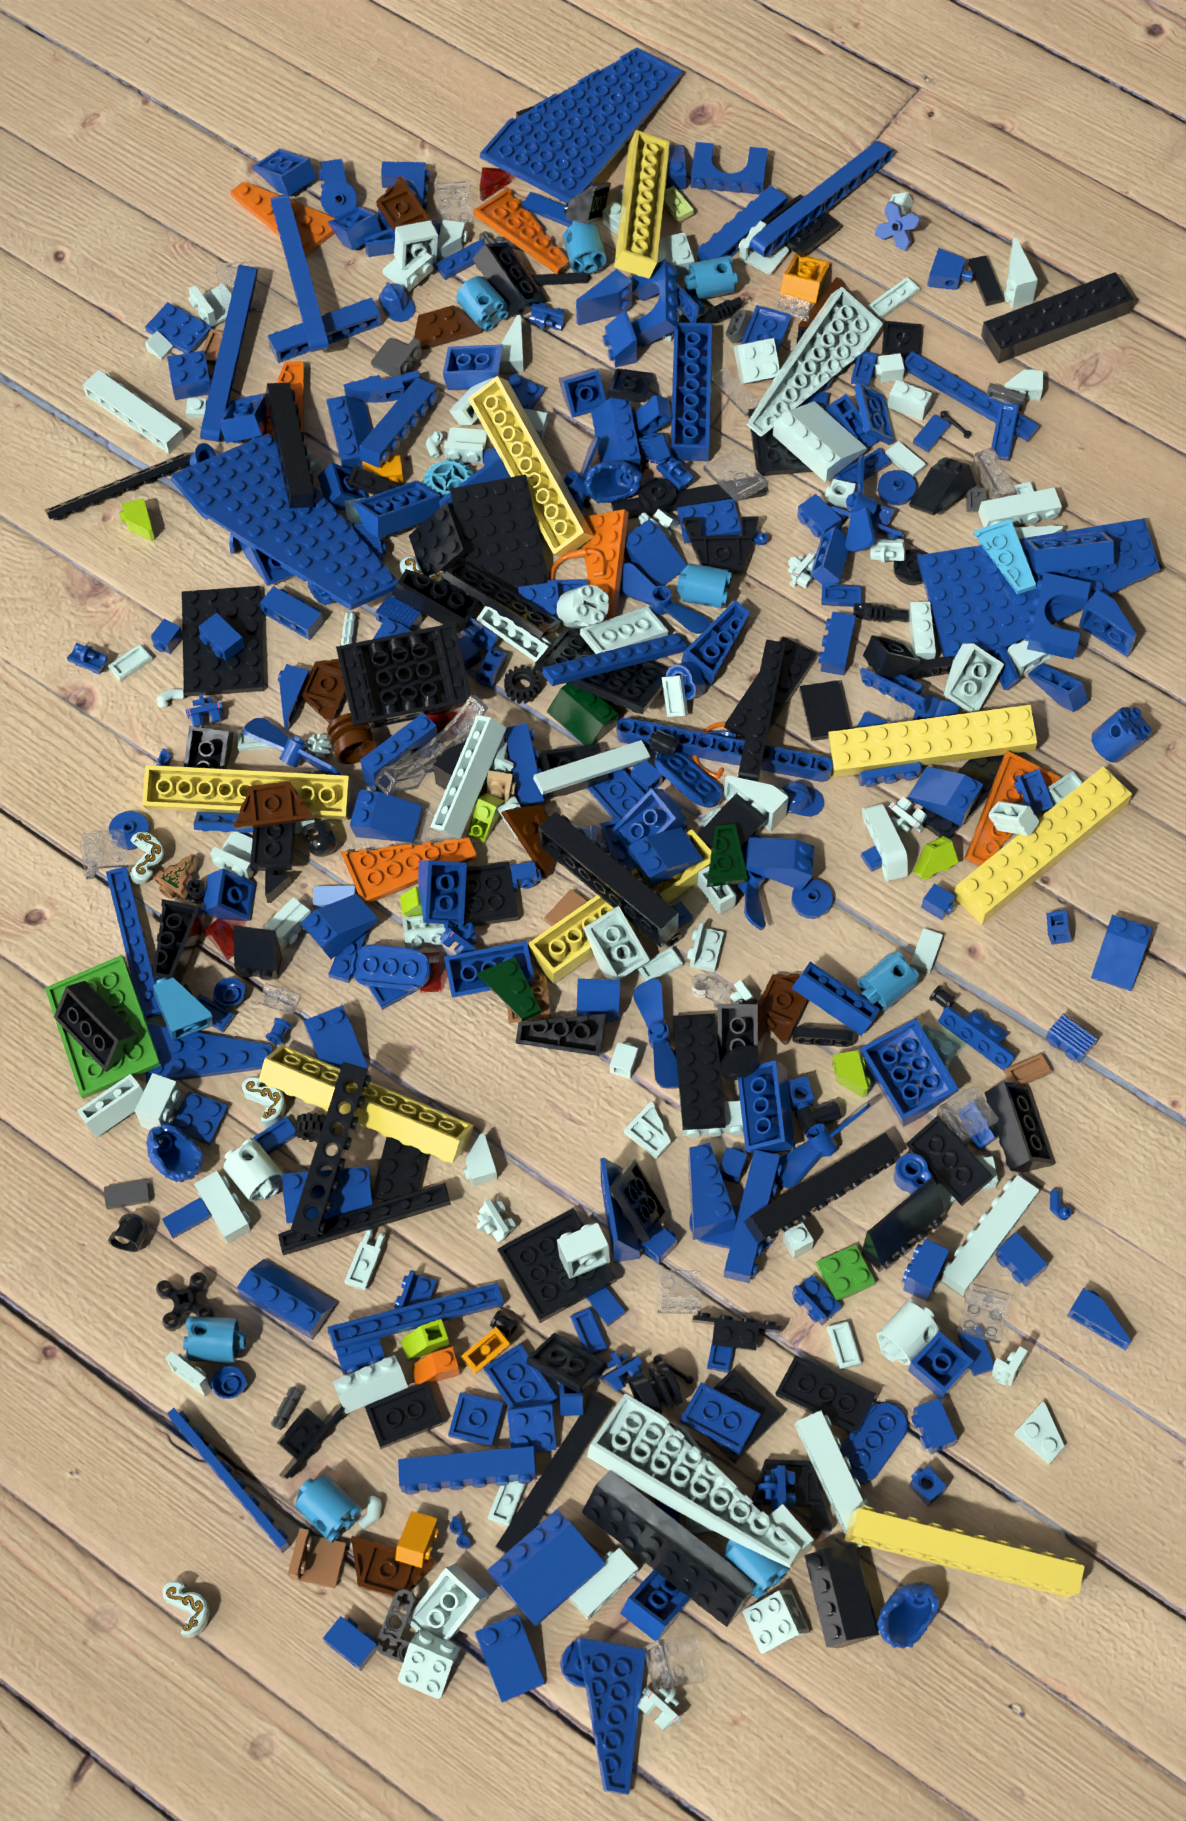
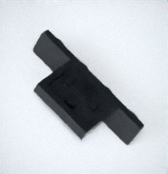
M698 1312L697 1316L693 1315L692 1319L694 1323L714 1325L712 1346L756 1351L758 1331L781 1332V1326H777V1322L764 1321V1324L755 1323V1319L742 1318V1321H735L732 1316L720 1315V1318H712L711 1314Z
M336 1405L323 1421L308 1408L301 1412L277 1442L280 1447L293 1457L279 1474L281 1478H293L298 1473L301 1462L310 1458L314 1452V1446L318 1442H322L329 1434L327 1430L331 1425L337 1424L343 1417L342 1412L345 1408L342 1405Z

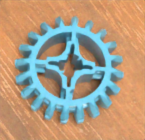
M447 458L446 462L439 460V464L433 463L432 468L428 467L427 473L424 475L423 485L439 494L441 500L450 493L451 488L458 487L471 477L473 472L468 465L464 466L463 461L457 463L456 458L453 461Z

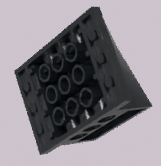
M455 623L336 646L353 727L370 723L372 729L414 720L422 713L427 717L449 713L452 706L472 702Z

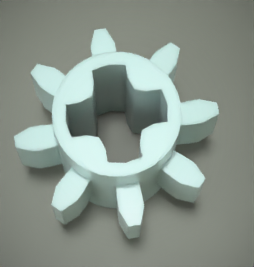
M313 734L307 740L306 744L308 746L306 749L308 752H311L312 756L319 759L325 758V755L330 753L331 743L326 740L327 735Z

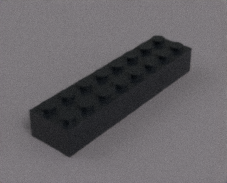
M1114 272L983 322L981 337L996 361L1001 363L1129 314L1134 299L1117 273Z
M555 811L538 827L540 847L611 907L619 906L626 919L659 947L664 946L678 932L679 912L677 908L671 903H666L657 891L649 889L644 880L641 878L637 879L627 866L620 865L611 853H606L602 850L598 842L595 840L591 841L581 828L574 827L565 815L561 816Z
M612 1470L595 1485L582 1510V1513L591 1521L596 1523L607 1534L615 1538L625 1548L634 1553L644 1563L657 1571L663 1578L667 1579L726 1627L741 1612L757 1585Z

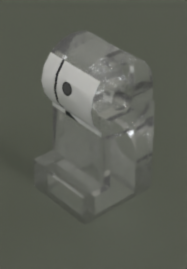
M697 974L692 978L691 989L696 997H705L714 1001V1008L718 1009V1004H726L731 995L730 985L704 974Z

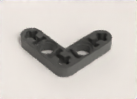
M409 1589L399 1590L394 1595L376 1643L380 1654L401 1663L405 1659L402 1654L403 1650L410 1644V1641L403 1639L402 1636L416 1601L414 1593ZM405 1593L408 1594L407 1598L410 1600V1603L405 1604L402 1611H407L406 1615L402 1612L394 1611L395 1607L397 1609L400 1608L402 1601L399 1600V1596H404ZM394 1615H398L402 1619V1625L399 1629H394L390 1625V1619ZM388 1638H390V1643L395 1646H398L399 1642H401L402 1645L398 1649L397 1656L394 1655V1653L397 1650L393 1648L387 1649V1651H385V1646L382 1644V1641H386Z

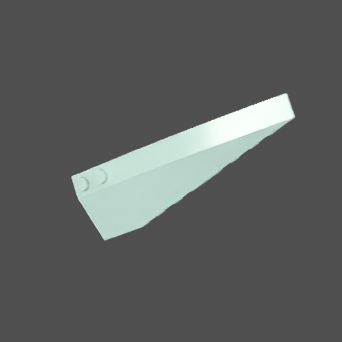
M843 287L833 292L781 367L746 425L760 437L774 427L775 420L787 411L799 406L858 355L863 353L883 323Z
M624 1394L591 1442L587 1457L609 1471L612 1470L632 1485L707 1528L763 1556L790 1567L801 1547L779 1526L776 1527L769 1520L770 1517L766 1513L760 1512L747 1495L744 1496L738 1491L737 1486L723 1472L701 1455V1451L695 1446L692 1447L679 1430L676 1431L669 1425L670 1422L664 1416L629 1395Z

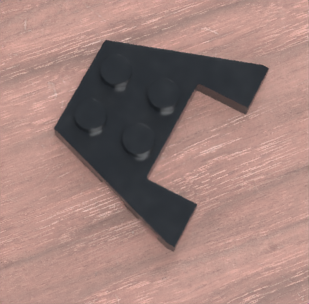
M758 516L741 517V536H701L700 517L683 518V526L699 565L725 569L732 574H742L758 524Z
M765 1459L751 1498L752 1504L760 1512H763V1505H771V1500L765 1499V1492L759 1491L758 1485L765 1483V1476H770L771 1469H776L778 1465H784L785 1470L795 1472L794 1485L786 1486V1493H795L796 1504L794 1506L811 1507V1531L831 1532L832 1525L826 1512L825 1503L823 1502L811 1461Z

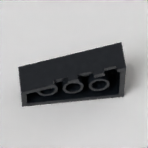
M405 569L392 592L393 596L443 625L455 623L458 634L461 633L479 602L478 599L468 596L459 587L447 585V582L441 580L440 582L431 580L429 576Z
M162 899V913L159 918L160 928L159 933H157L158 943L154 956L152 976L155 981L168 977V979L174 978L181 984L206 917L199 906Z
M607 1013L518 1022L515 1043L601 1056Z

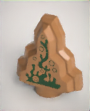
M191 854L181 859L177 865H170L165 870H159L153 876V879L160 885L159 891L165 897L172 899L175 895L186 900L189 895L186 890L187 883L193 880L192 874L197 869L198 857Z

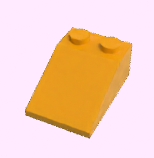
M795 253L784 273L780 295H784L788 299H801L805 303H816L831 262L808 256L801 258Z

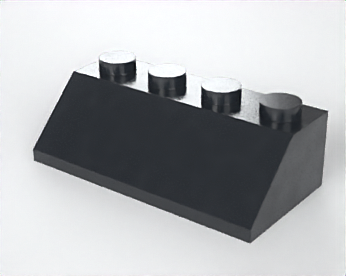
M606 182L590 186L570 199L569 203L567 202L565 205V219L584 224L603 220V210L606 208L611 183Z
M508 242L485 244L472 258L478 270L482 272L486 280L507 302V311L512 317L528 314L531 312L533 303L547 302V298Z
M86 981L65 987L54 1018L105 1072L109 1071L131 1051L138 1034Z
M1002 1082L984 1092L987 1106L993 1117V1125L997 1130L999 1143L1003 1148L1006 1164L1010 1171L1024 1173L1054 1165L1055 1162L1029 1086Z
M857 1544L824 1548L804 1555L826 1647L843 1648L879 1636Z

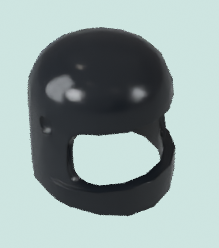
M314 822L303 826L301 829L303 838L311 842L309 850L314 856H328L337 848V838L330 822ZM311 829L318 831L317 835H306Z
M125 1214L118 1221L120 1225L118 1229L111 1233L108 1239L109 1244L120 1250L138 1252L148 1233V1224L139 1215ZM115 1236L123 1237L130 1241L127 1244H122Z

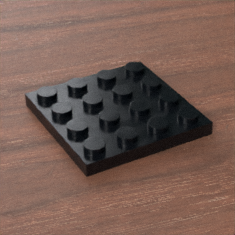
M819 403L818 405L824 409V403ZM748 409L749 419L751 418L755 409ZM773 427L761 437L750 428L757 476L813 472L773 436Z
M574 1208L497 1249L539 1323L617 1282V1278L608 1263L569 1279L559 1257L557 1239H560L565 1233L579 1231L584 1226Z

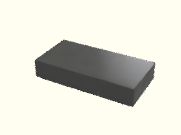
M993 383L989 384L987 390L988 396L1001 403L1019 405V412L1022 411L1026 395Z
M141 1180L105 1186L106 1209L149 1203L148 1181Z

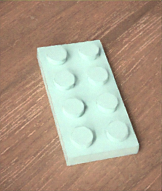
M646 606L581 628L580 635L597 654L668 636V630L650 608Z

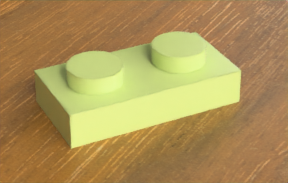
M674 186L665 190L663 204L678 222L694 214L693 208Z

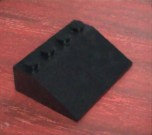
M933 1178L929 1179L867 1231L862 1255L878 1272L884 1268L886 1270L891 1268L896 1262L895 1259L900 1254L905 1256L912 1249V1244L916 1241L918 1243L923 1241L931 1228L937 1229L944 1222L945 1208Z

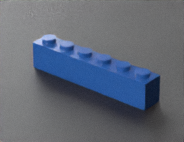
M773 186L763 190L754 201H750L747 207L739 211L730 222H726L719 232L714 233L705 244L700 245L697 250V262L722 256L733 257L740 251L739 244L742 239L747 238L751 228L756 226L759 221L763 222L786 205L787 196Z
M372 297L321 316L329 345L382 325L380 312ZM303 323L268 335L270 348L278 363L310 352Z
M417 377L360 444L359 460L377 468H380L384 462L386 463L391 453L398 449L401 441L408 437L410 430L417 426L420 418L425 416L430 406L436 403L438 399L436 394L437 386Z
M754 1149L724 1270L725 1278L749 1283L751 1276H756L758 1264L754 1262L756 1256L760 1257L763 1244L756 1242L744 1221L752 1214L769 1205L770 1196H775L778 1185L774 1183L775 1176L780 1177L782 1164L779 1163V1155Z
M534 1446L398 1459L399 1487L402 1492L413 1495L423 1490H428V1492H439L444 1488L462 1490L465 1486L484 1488L487 1484L505 1486L509 1482L516 1481L521 1484L531 1483L532 1480H537L536 1453Z

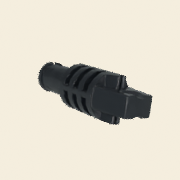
M740 297L733 300H725L723 303L711 307L708 313L698 317L696 323L717 324L733 316L737 310L741 309L743 301Z
M872 603L854 604L853 615L856 618L867 621L872 619L874 622L876 620L878 622L884 621V623L889 621L907 623L908 610L893 609L889 605L884 607L882 604L880 606L878 604L872 605Z

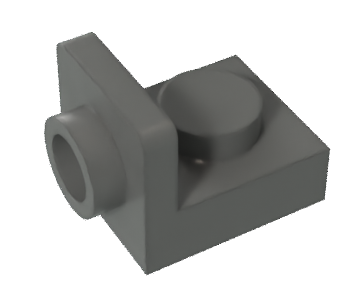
M975 485L964 493L966 495V512L979 511L981 502L986 501V488H981V485Z

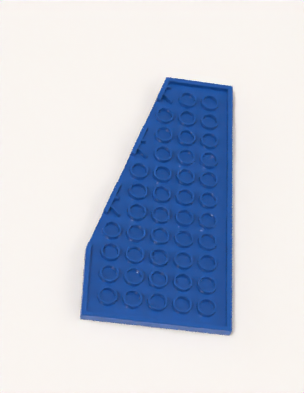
M636 47L620 56L618 61L604 69H597L578 80L577 84L559 94L555 93L537 103L535 108L515 119H509L480 152V158L551 196L569 203L570 199L594 183L682 76V70Z
M269 433L171 474V481L204 519L212 520L231 532L234 538L256 551L258 549L279 562L282 568L304 582L309 581L330 594L331 599L349 610H353L392 592L398 583L395 576L317 488L316 499H313V507L289 509L276 443Z
M1145 518L1019 539L1036 586L1038 579L1042 580L1043 575H1039L1031 567L1026 546L1027 540L1101 531L1113 540L1114 564H1110L1106 568L1093 566L1088 567L1087 570L1069 569V572L1066 573L1053 571L1050 574L1090 582L1088 602L1097 590L1107 593L1111 597L1112 594L1158 573L1160 567ZM982 545L918 555L917 562L927 599L930 602L931 613L943 657H956L962 644L973 643L988 654H992L1000 646H1005L1007 649L1011 645L1025 639L1027 629L1031 630L1032 625L1028 624L1031 612L1035 613V608L1032 607L1034 596H1038L1039 591L1033 589L1017 595ZM1053 605L1045 610V616L1053 625L1055 623L1058 624L1061 620L1082 609L1067 605Z

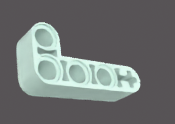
M881 803L862 808L864 823L882 858V871L885 880L889 882L907 877L908 862L906 850L884 805Z

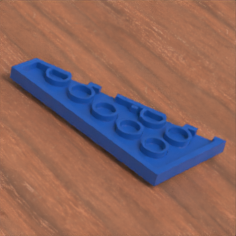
M148 1024L161 1066L145 1072L146 1082L148 1084L152 1073L176 1081L262 1070L265 1058L273 1052L272 1045L198 1032L172 1041L167 1027Z
M579 1637L577 1638L603 1790L605 1792L628 1795L639 1707L637 1705L640 1702L646 1650Z

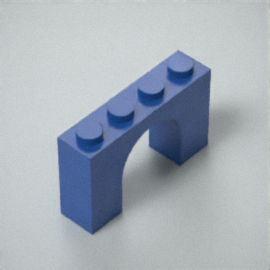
M695 143L691 188L760 194L763 191L768 148L750 147L748 163L743 170L737 173H723L717 170L712 163L714 143Z
M382 161V188L392 187L397 182L396 178L401 175L410 190L415 194L422 208L427 210L428 200L425 198V195L429 193V186L426 184V181L430 179V172L426 170V162ZM378 209V222L381 230L390 229V225Z
M664 259L656 264L649 279L638 275L631 277L632 294L640 300L644 301L660 293L655 307L648 314L631 322L637 343L642 346L678 329L677 268Z
M1044 572L1042 580L1038 579L1036 591H1039V594L1034 596L1032 607L1035 608V613L1031 612L1028 623L1032 627L1031 630L1027 629L1025 641L1028 642V650L1074 660L1080 633L1053 626L1047 620L1045 610L1053 605H1067L1084 609V605L1088 600L1090 582Z
M422 713L360 760L363 779L369 789L382 793L393 785L391 771L395 763L408 751L413 750L424 761L439 750L436 725Z

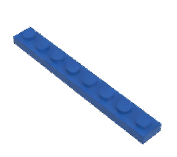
M913 351L904 360L905 371L996 423L1000 402ZM1018 413L1014 435L1028 442L1038 430L1039 425Z
M678 633L543 667L542 674L551 686H556L682 653L687 649L688 645Z
M125 866L106 871L132 981L145 1019L162 1015L154 996L153 985H155V980L152 976V968L127 868Z
M498 1283L332 1325L327 1328L333 1350L417 1329L419 1326L442 1319V1322L501 1307L504 1305Z
M175 1408L171 1409L167 1413L170 1420L282 1553L289 1548L287 1543L289 1537L281 1528L277 1530L272 1525L275 1521L267 1511L261 1512L258 1508L260 1503L253 1494L248 1496L245 1493L244 1489L246 1486L238 1477L234 1479L230 1475L231 1468L224 1460L221 1463L215 1457L218 1453L212 1445L208 1444L206 1446L202 1441L204 1436L196 1427L192 1429L187 1424L190 1420L183 1411L178 1413Z

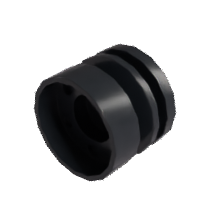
M663 1361L656 1364L658 1372L653 1366L648 1368L649 1379L642 1372L627 1378L634 1399L660 1415L662 1414L660 1403L663 1402L669 1410L673 1409L672 1401L677 1406L683 1403L679 1384L674 1374Z

